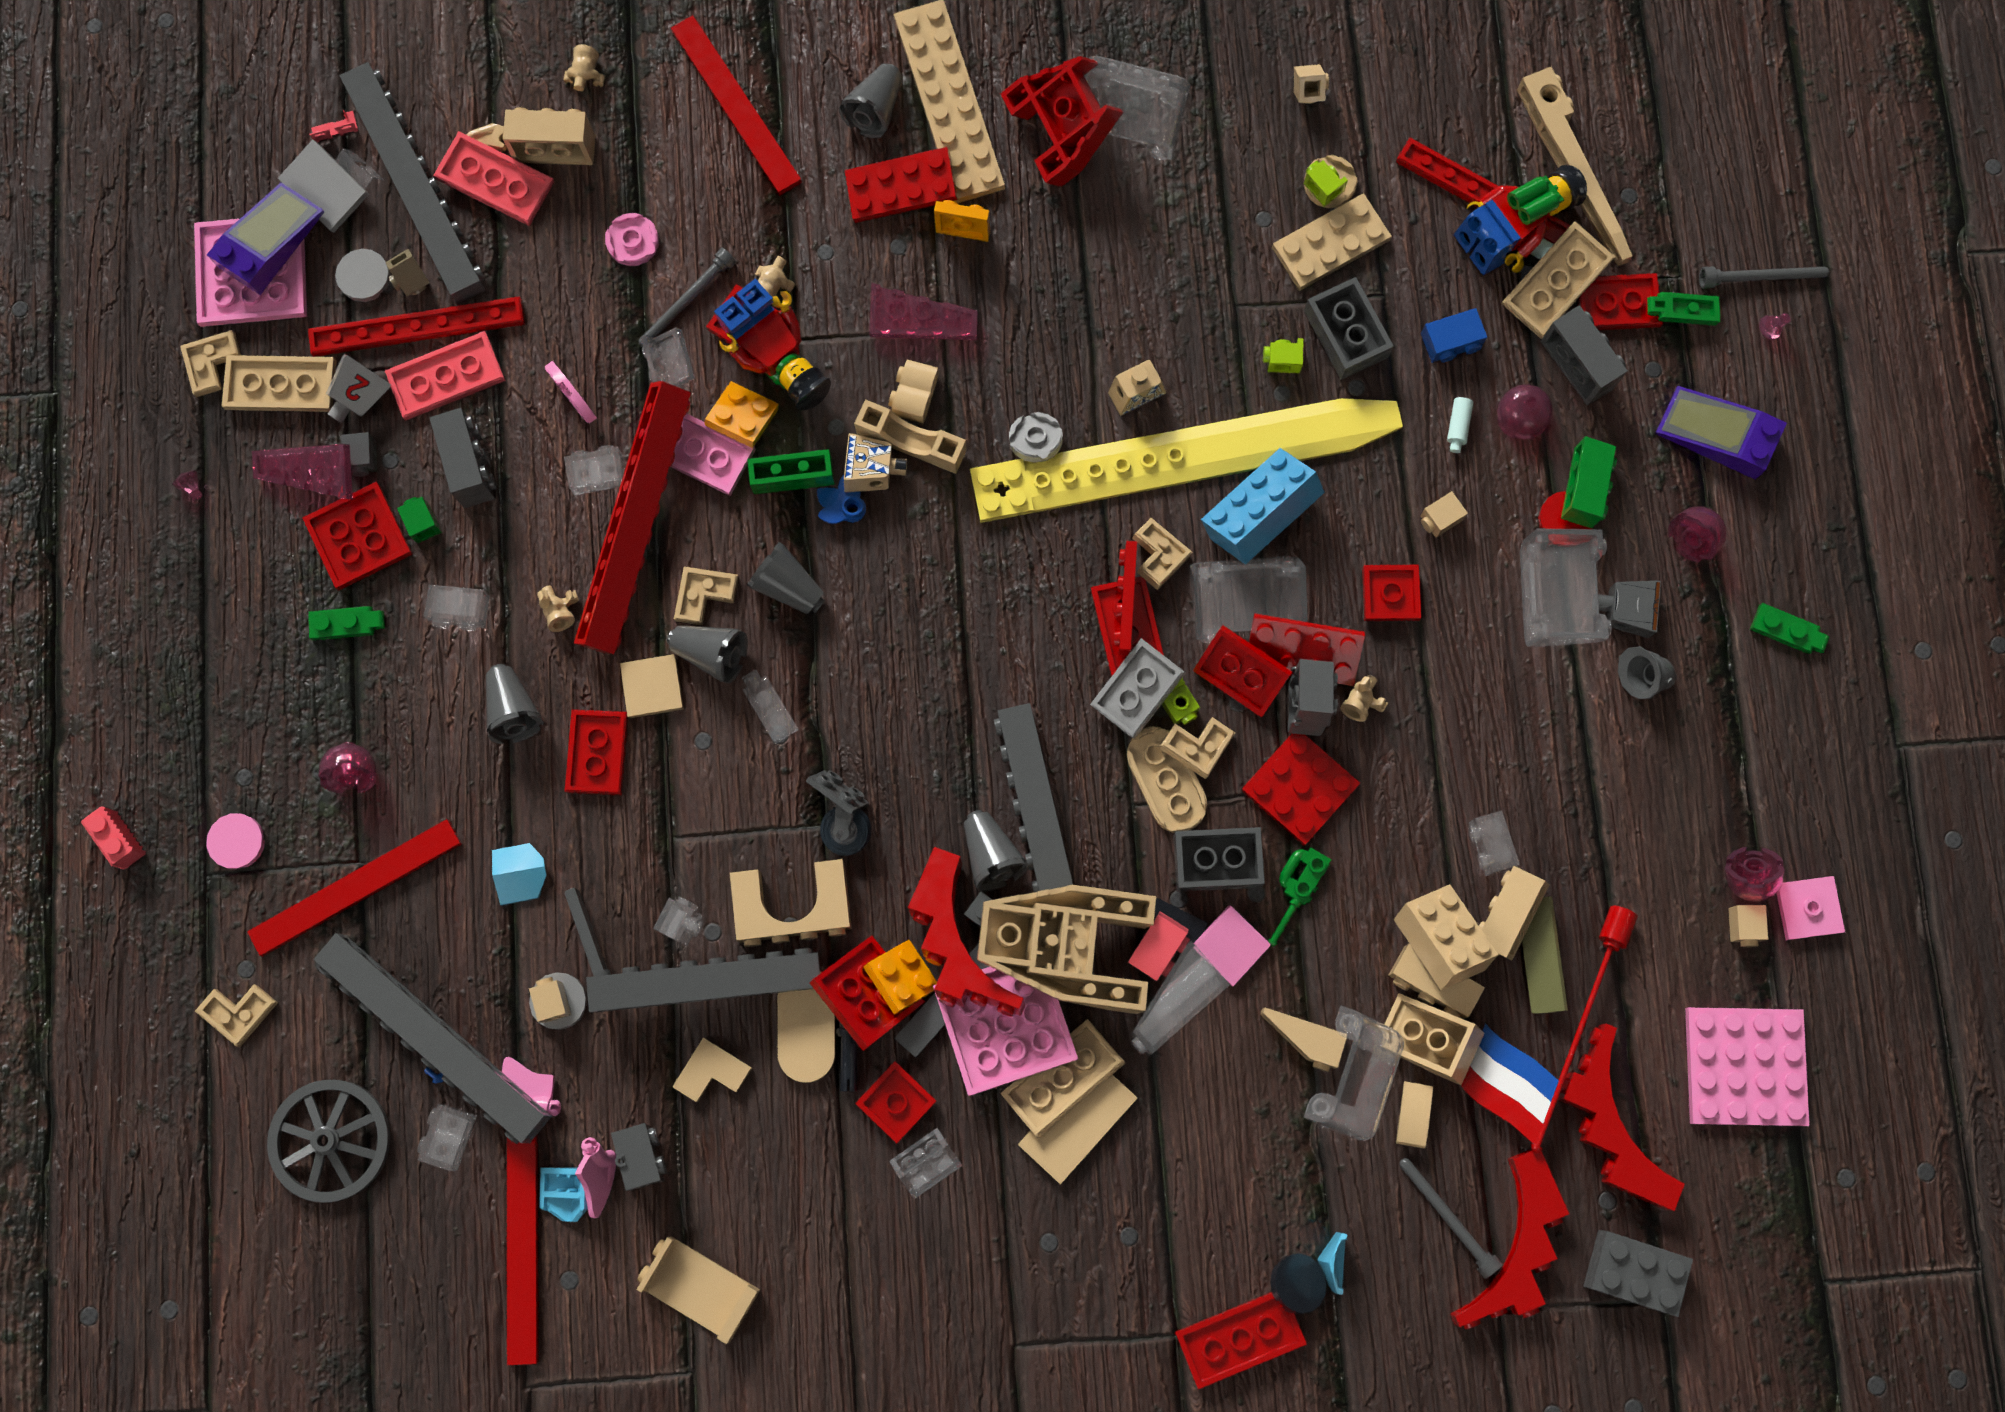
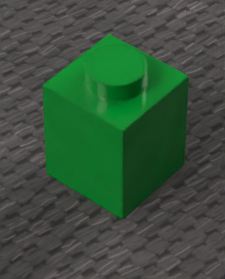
M423 497L410 498L397 508L409 536L417 544L442 532L429 503Z

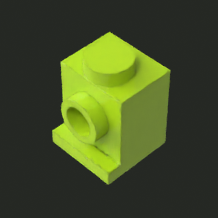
M1322 160L1321 162L1315 161L1307 168L1304 185L1325 207L1345 191L1348 180L1345 176L1340 179L1337 170L1331 165L1328 166Z
M1298 338L1296 343H1291L1289 340H1277L1271 342L1270 346H1264L1263 363H1268L1267 372L1300 373L1303 365V338Z
M1183 678L1162 703L1163 708L1174 724L1182 722L1183 725H1186L1198 717L1196 713L1199 711L1200 706L1185 685ZM1182 698L1185 700L1186 705L1179 707L1176 705V700Z

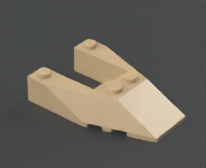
M1068 885L1056 889L985 901L983 903L977 960L1060 1001L1138 1014L1146 1011L1148 982L1092 975L1097 922L1142 929L1154 925L1156 896Z

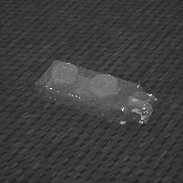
M755 669L742 677L747 686L743 689V692L775 744L799 730L767 676L761 678Z

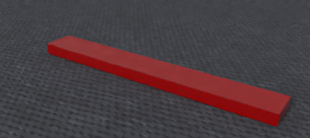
M692 15L671 27L673 35L778 195L780 196L801 184L800 176L695 17Z
M1409 138L1396 160L1397 164L1468 203L1481 202V197L1498 187V185L1412 138ZM1549 216L1545 222L1547 230L1543 238L1555 244L1571 225L1555 216Z
M519 296L309 328L310 353L313 357L513 327L525 325L522 299Z
M446 819L247 932L259 956L263 957L462 845L450 820Z
M538 1134L531 1143L519 1142L516 1144L507 1138V1365L538 1363Z

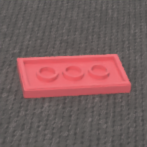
M458 131L433 175L436 180L528 226L532 223L554 183L552 177Z
M486 331L385 370L399 410L405 421L506 381Z

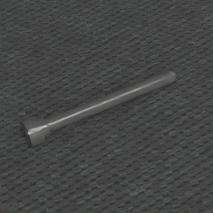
M721 247L714 255L713 264L639 339L641 347H647L721 271L730 270L737 263L735 258L726 249Z
M1711 266L1701 268L1699 283L1702 289L1715 288L1721 282L1824 278L1829 275L1830 271L1827 267L1721 271Z
M1403 1158L1400 1161V1167L1476 1258L1477 1261L1475 1263L1478 1265L1477 1270L1484 1279L1494 1274L1503 1265L1496 1255H1491L1490 1252L1486 1253L1412 1162L1407 1158Z

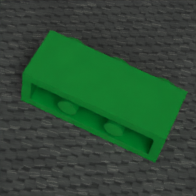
M1585 436L1574 448L1561 519L1591 529L1600 520L1603 521L1608 512L1606 498L1610 494L1613 485L1610 477L1617 463V458L1614 457L1616 446Z
M829 449L747 459L750 486L754 495L835 485L833 463Z

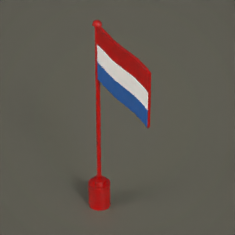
M1613 905L1610 906L1599 935V939L1603 942L1602 945L1607 948L1559 1080L1535 1059L1502 1040L1486 1023L1483 1028L1485 1034L1463 1080L1461 1087L1479 1105L1516 1128L1532 1143L1531 1148L1534 1152H1540L1543 1149L1540 1147L1612 951H1619L1620 948L1626 949L1638 915L1624 907Z

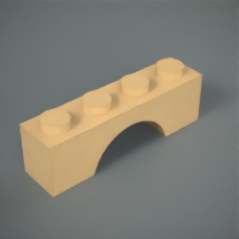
M866 399L854 423L858 435L889 442L892 444L893 449L955 474L967 450L965 439L943 430L929 431L916 427L899 418L890 409Z

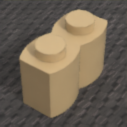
M907 360L904 367H899L896 382H899L897 391L892 390L888 406L892 407V412L895 415L924 424L938 380V368Z

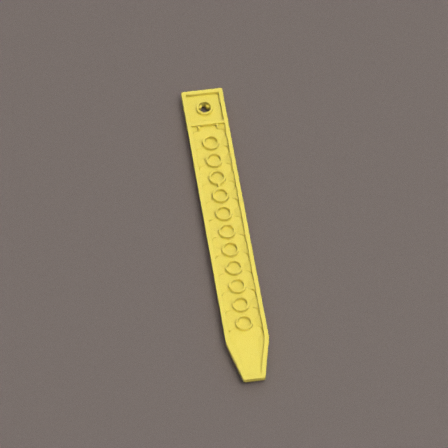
M1341 398L1060 452L1043 462L1033 463L1017 459L970 468L980 523L1253 471L1279 448L1299 461L1351 452L1402 429L1403 425L1397 401ZM1003 484L1004 487L1010 489L1006 491V496L1001 497L999 493L994 492L998 485Z

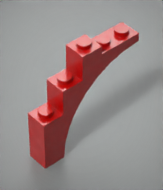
M934 847L908 909L915 922L926 926L931 923L921 947L926 961L937 966H941L942 963L945 964L934 988L936 996L941 1003L950 1007H955L956 1004L964 1007L967 997H970L971 1002L983 1007L986 1004L997 1007L998 1012L1006 1016L1012 1017L1013 1014L1022 1016L1025 1008L1024 998L1002 988L985 975L971 959L964 947L956 927L954 909L956 885L963 866L961 857Z
M1607 1023L1601 1024L1598 1028L1595 1027L1590 1034L1588 1043L1591 1044L1588 1055L1584 1054L1578 1065V1070H1581V1073L1571 1072L1567 1074L1558 1100L1589 1113V1117L1585 1116L1579 1127V1133L1582 1134L1580 1141L1611 1154V1158H1607L1603 1163L1601 1174L1604 1176L1601 1182L1664 1210L1675 1211L1685 1184L1666 1174L1651 1162L1630 1138L1619 1118L1612 1096L1610 1080L1611 1048L1617 1028Z
M1532 1149L1508 1158L1515 1180L1518 1202L1517 1225L1511 1250L1501 1270L1489 1286L1470 1303L1450 1313L1454 1325L1458 1327L1464 1326L1465 1330L1481 1324L1480 1319L1485 1316L1491 1315V1318H1496L1507 1313L1506 1307H1510L1513 1314L1522 1315L1523 1318H1527L1539 1313L1538 1307L1545 1305L1531 1270L1534 1269L1535 1273L1547 1270L1552 1267L1550 1262L1558 1259L1543 1225L1546 1224L1547 1228L1563 1223L1562 1217L1569 1215V1212L1542 1151L1534 1152Z

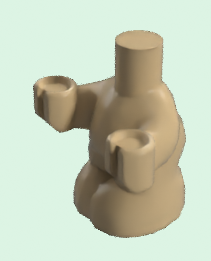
M588 45L575 46L572 67L565 71L564 83H574L575 90L584 91L586 80L593 79L594 86L600 85V87H603L605 76L595 70V64L599 58L598 52Z
M777 256L773 265L759 266L755 273L759 277L758 282L771 297L776 296L780 287L791 293L795 286V283L787 279L782 269L787 261L780 256Z
M545 586L537 593L539 605L543 609V614L547 619V626L550 631H564L574 623L575 618L568 611V607L579 601L575 590L573 592L571 590L567 591L565 594L566 598L563 599L555 596L552 586Z
M1364 676L1360 682L1355 684L1354 689L1350 691L1348 699L1340 707L1345 716L1352 720L1363 722L1367 719L1369 707L1379 712L1385 710L1388 702H1385L1386 699L1380 697L1377 700L1373 697L1372 689L1377 682L1374 676Z

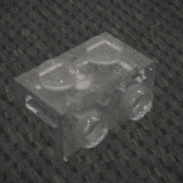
M675 327L655 338L648 335L641 337L642 351L647 359L651 382L664 381L679 387L695 379L681 329Z

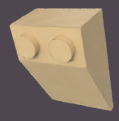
M1399 993L1375 1045L1435 1075L1462 1085L1485 1033L1476 1024Z

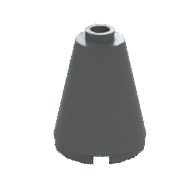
M881 64L842 100L839 112L847 126L851 129L854 126L862 130L860 132L861 135L869 138H879L884 135L888 130L902 82V75L899 69L892 64Z
M778 542L773 548V552L765 558L753 574L747 586L803 613L808 614L811 610L816 613L825 601L821 597L824 594L823 590L785 545Z
M677 626L670 631L667 638L671 652L720 682L731 683L735 680L743 667L738 664L740 658L747 655V634L739 629Z
M505 664L492 666L486 673L488 738L498 744H504L503 739H512L513 743L529 739L540 731L539 725L544 723L541 714L512 667Z
M982 810L974 811L967 816V820L964 822V829L976 888H979L982 892L993 891L1007 886L1005 881L1011 877L1015 881L1021 878L1028 870L1026 860L988 812H982Z

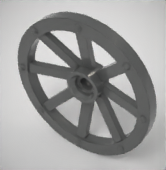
M343 1080L316 1081L293 1092L276 1111L270 1124L267 1138L269 1161L273 1172L282 1185L298 1197L313 1202L341 1201L363 1191L381 1172L389 1153L390 1127L381 1104L366 1089ZM326 1090L341 1091L325 1126L313 1094ZM350 1095L362 1101L371 1112L339 1129L336 1128ZM302 1100L305 1101L315 1128L314 1132L286 1122L289 1114ZM373 1122L376 1123L378 1135L376 1151L343 1141L344 1136ZM282 1131L310 1140L309 1145L285 1159L282 1158L280 1146ZM324 1136H327L328 1143L324 1146L322 1144V1138ZM339 1150L373 1159L369 1168L356 1182L352 1180L337 1152ZM315 1152L313 1167L306 1187L299 1183L287 1168ZM326 1155L345 1188L332 1192L317 1191Z

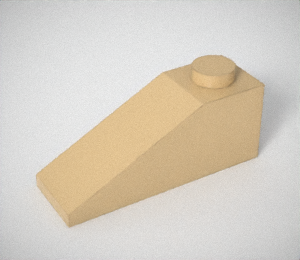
M1268 1008L1261 1010L1260 1015L1306 1060L1312 1061V1067L1329 1072L1330 1068H1338L1348 1034Z

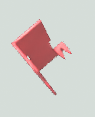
M343 110L346 119L312 127V133L309 135L313 140L319 142L328 138L332 139L337 134L343 136L349 132H357L358 127L354 112H345Z

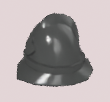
M1641 646L1627 648L1619 656L1618 675L1621 684L1631 696L1638 699L1652 698L1654 695L1659 694L1660 691L1669 689L1677 679L1675 668L1668 659Z

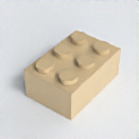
M521 107L514 110H505L503 141L512 158L522 163L593 165L595 133L586 112L577 109L555 111L549 108L536 111Z
M1450 884L1407 902L1394 918V921L1440 990L1485 971L1498 956V953Z

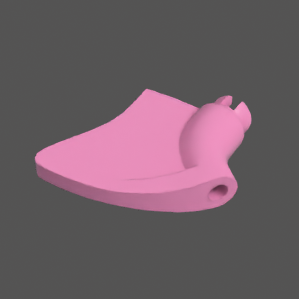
M506 1057L503 1061L502 1072L552 1116L558 1115L561 1110V1103L558 1100L552 1099L555 1076L532 1072L513 1058Z
M590 1137L586 1138L581 1144L584 1158L575 1175L583 1186L590 1218H598L607 1202L616 1170V1154L612 1150L605 1151L595 1138Z

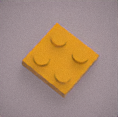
M951 200L936 201L934 209L936 233L988 242L990 235L989 210L979 205H970L969 207L959 205Z
M731 381L705 418V426L753 448L778 411L779 404Z
M910 939L873 959L863 967L894 1015L934 992L933 986L937 984L935 977Z

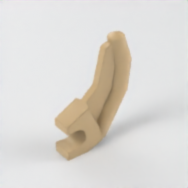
M489 124L466 134L498 151L505 152L507 150L505 144L501 142L503 140L504 126Z

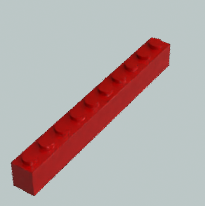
M658 381L650 383L574 640V644L601 653L614 654L615 650L620 646L622 626L629 616V602L637 589L636 578L644 565V551L652 538L651 527L660 510L659 500L661 493L664 492L668 480L666 476L669 467L675 459L674 449L676 442L680 439L683 432V427L681 426L683 418L690 408L689 398L691 392L667 382Z

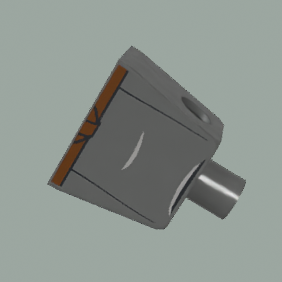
M1661 581L1616 582L1610 587L1608 595H1594L1592 610L1607 612L1606 625L1608 627L1650 638L1657 632Z

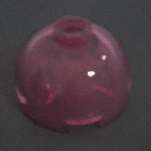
M1530 384L1517 385L1507 391L1499 401L1497 406V422L1502 431L1511 438L1534 439L1541 435L1551 422L1553 413L1552 401L1547 393L1538 386Z
M1704 506L1689 507L1676 515L1668 526L1669 538L1673 536L1674 541L1680 546L1676 548L1677 552L1694 562H1700L1702 559L1711 560L1718 554L1726 542L1727 528L1723 519L1715 511Z
M345 742L334 746L321 758L318 773L321 780L320 785L328 791L343 794V789H357V793L367 791L376 783V762L368 750L354 743Z
M1742 847L1727 856L1725 878L1728 887L1736 896L1749 901H1764L1772 898L1781 889L1785 869L1783 867V859L1776 852L1767 848H1761V852L1747 851V847Z

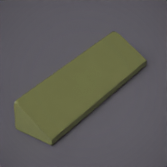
M1552 896L1543 898L1522 940L1532 1014L1568 1011Z

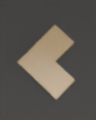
M232 330L180 346L193 395L200 397L222 390L216 365L225 363L226 355H241L236 335Z
M1152 518L1132 538L1151 554L1139 567L1137 573L1157 590L1193 553Z
M684 567L674 620L676 622L702 625L707 599L734 603L739 576L730 573Z
M1213 717L1209 720L1199 738L1174 724L1159 749L1206 779L1235 732Z
M254 984L237 1005L219 990L213 989L195 1012L236 1047H241L278 1002L258 985Z
M703 1038L676 1080L673 1088L695 1102L700 1100L713 1078L731 1090L738 1092L752 1067Z

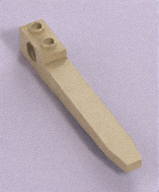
M1552 67L1523 77L1517 92L1539 136L1558 168L1562 165H1571L1579 169L1584 175L1587 182V195L1580 206L1604 247L1615 256L1614 261L1616 264L1621 266L1628 263L1632 258V254L1622 229L1568 124L1574 113V105L1572 100L1566 97L1562 89L1563 85L1560 76L1555 75ZM1543 98H1549L1552 102H1547Z

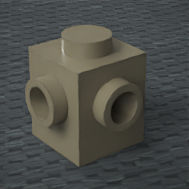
M409 249L385 262L392 273V276L388 277L397 291L402 289L406 296L421 293L426 288V285L430 283Z

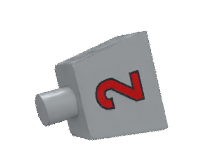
M344 354L326 392V395L336 400L328 415L340 423L344 421L350 410L359 416H363L390 388L391 384Z

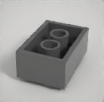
M1356 277L1307 300L1304 313L1341 380L1389 358L1394 346Z
M1580 305L1555 320L1541 340L1543 346L1587 406L1614 390L1628 372L1623 358L1614 353L1606 335L1598 331L1592 316L1587 311H1584Z
M462 408L429 417L450 493L463 508L495 499L493 490L497 489L496 482L492 473L489 474L486 465L490 464L489 457L485 448H481L479 440L483 439L479 425L474 423L472 416H467Z
M1261 827L1175 831L1173 840L1177 892L1261 888L1265 884Z
M1598 1230L1583 1287L1678 1317L1693 1259L1609 1231Z

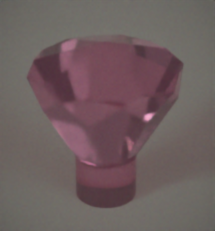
M1783 313L1780 316L1766 315L1760 319L1759 329L1764 337L1774 340L1781 335L1784 325L1790 322V316L1787 313Z
M195 470L181 473L172 484L175 488L189 494L193 501L203 496L198 489V477Z

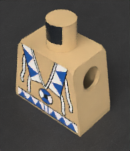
M1147 360L1118 374L1114 378L1108 394L1120 416L1166 394V391L1152 362Z
M856 434L848 435L844 472L845 492L886 490L889 488L890 474L906 476L907 459L892 458L891 443Z

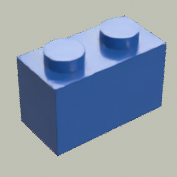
M1476 308L1427 323L1421 332L1431 362L1440 360L1444 363L1464 352L1467 355L1476 353L1482 349L1487 339V334Z

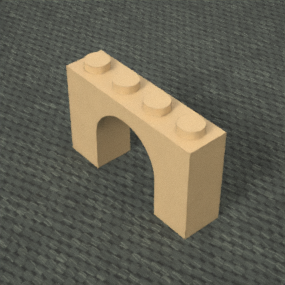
M843 859L814 862L817 900L812 911L803 919L795 922H782L770 916L765 907L762 875L758 869L730 873L736 940L739 943H744V947L761 945V940L772 939V943L789 942V937L800 936L801 940L818 938L817 933L828 932L830 937L846 935L845 930L852 929L845 862Z

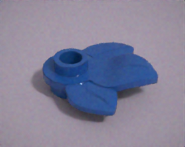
M844 475L839 481L838 489L818 488V501L824 507L819 512L818 517L830 524H837L844 520L848 522L860 521L866 513V505L860 498L861 492H845ZM853 507L857 509V512L850 513L848 509Z

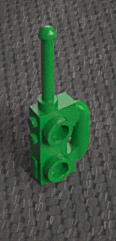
M1311 847L1308 851L1304 849L1294 851L1279 876V882L1285 889L1283 894L1292 899L1289 902L1291 905L1271 939L1268 940L1272 947L1278 944L1277 941L1296 908H1300L1301 904L1310 903L1312 892L1315 893L1318 887L1316 885L1330 866L1329 863L1332 859ZM1300 861H1302L1301 863L1306 866L1298 880L1291 879Z

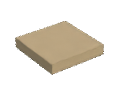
M675 654L620 663L628 718L684 709Z

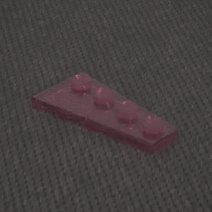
M871 283L870 337L977 340V310L946 302H935L928 297H916L905 294L901 290L894 288L890 290L881 287L879 284Z
M350 444L252 451L253 478L333 495L339 498L353 499Z

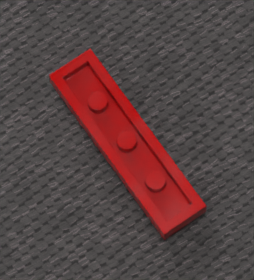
M1126 541L1125 549H1120L1119 566H1124L1123 576H1118L1117 592L1122 593V603H1116L1115 619L1121 620L1120 630H1115L1114 646L1119 647L1118 655L1128 656L1131 651L1137 541Z

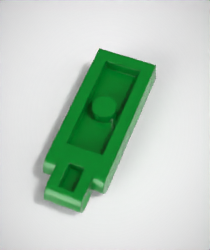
M1660 292L1657 296L1647 298L1648 315L1658 316L1659 321L1716 326L1720 322L1719 296Z
M1765 603L1759 605L1750 627L1751 631L1808 654H1811L1813 650L1824 653L1830 638L1828 635L1820 632V626Z
M371 606L308 612L309 638L312 641L374 635V630L385 628L384 611H373Z

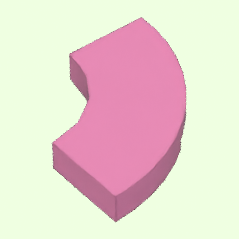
M552 361L547 364L545 370L580 416L589 424L597 419L555 363Z

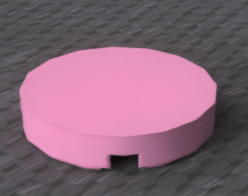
M628 213L617 217L612 222V225L605 233V244L611 257L618 263L626 266H639L648 262L655 255L659 246V235L653 222L643 217V215Z
M228 814L219 818L211 826L207 835L206 846L210 857L217 864L228 869L245 868L252 865L261 856L265 846V840H263L264 832L261 825L255 819L244 814Z

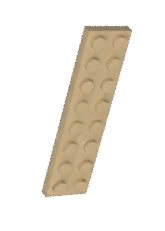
M944 0L894 13V20L936 149L947 147L949 150L958 199L954 202L960 203L1005 190V184Z

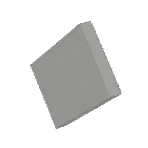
M312 140L278 177L284 185L324 210V214L319 220L333 233L369 195L315 140Z
M1141 638L1090 705L1135 739L1186 672Z

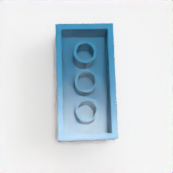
M1279 448L1209 511L1201 521L1213 542L1246 565L1325 492L1316 471Z

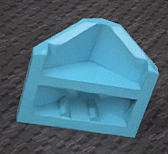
M530 843L492 850V876L500 905L539 899L541 895V889L547 876L545 861Z
M541 1167L539 1207L544 1211L550 1212L561 1221L578 1222L588 1209L583 1186L575 1175L578 1167Z
M1336 1232L1318 1257L1317 1262L1324 1272L1331 1291L1343 1295L1342 1282L1347 1234Z

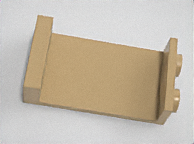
M671 1236L667 1237L665 1241L661 1239L652 1253L656 1257L651 1266L645 1265L637 1278L640 1284L636 1290L641 1293L644 1291L648 1292L717 1334V1339L723 1343H730L759 1294L760 1289Z

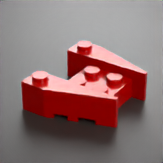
M1078 56L1065 61L1064 64L1045 68L1031 76H1023L1000 93L1011 116L1029 120L1038 113L1054 145L1034 160L1045 183L1062 187L1082 172L1123 114L1122 109L1109 105H1104L1100 108L1084 75L1098 65L1095 60Z

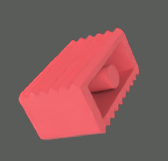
M99 807L81 821L111 866L124 870L145 855L146 851L142 850V846H139L140 842H137L136 838L133 837V833H130V829L127 828V824H124V820L118 815V811Z

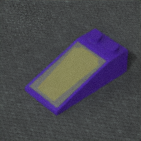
M280 183L224 232L207 256L219 269L261 295L324 214V210L283 183Z
M1677 386L1655 434L1752 479H1757L1766 470L1787 422L1750 407Z

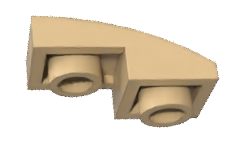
M1404 1081L1396 1144L1419 1148L1426 1147L1433 1086Z

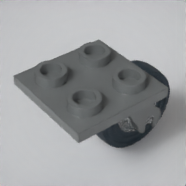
M824 770L809 776L806 780L808 784L836 803V807L829 810L821 822L820 834L822 841L830 851L838 855L848 856L856 854L868 844L871 837V823L863 811L869 802L864 799V794L854 787L849 788L841 782L842 778L833 771L827 772Z

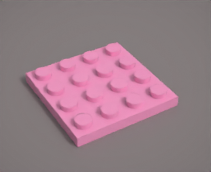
M239 219L194 223L197 324L200 327L307 317L304 239L262 294L259 295L219 269L207 256L222 234Z
M988 967L982 969V971L1002 988L1024 998L1025 1008L1022 1016L1013 1014L1012 1017L1006 1016L998 1012L997 1007L989 1004L983 1007L971 1002L970 997H967L964 1007L957 1004L955 1007L947 1006L941 1003L937 997L968 1096L1078 1060L1059 1000L997 969Z
M1685 1008L1690 1124L1809 1126L1804 1010Z

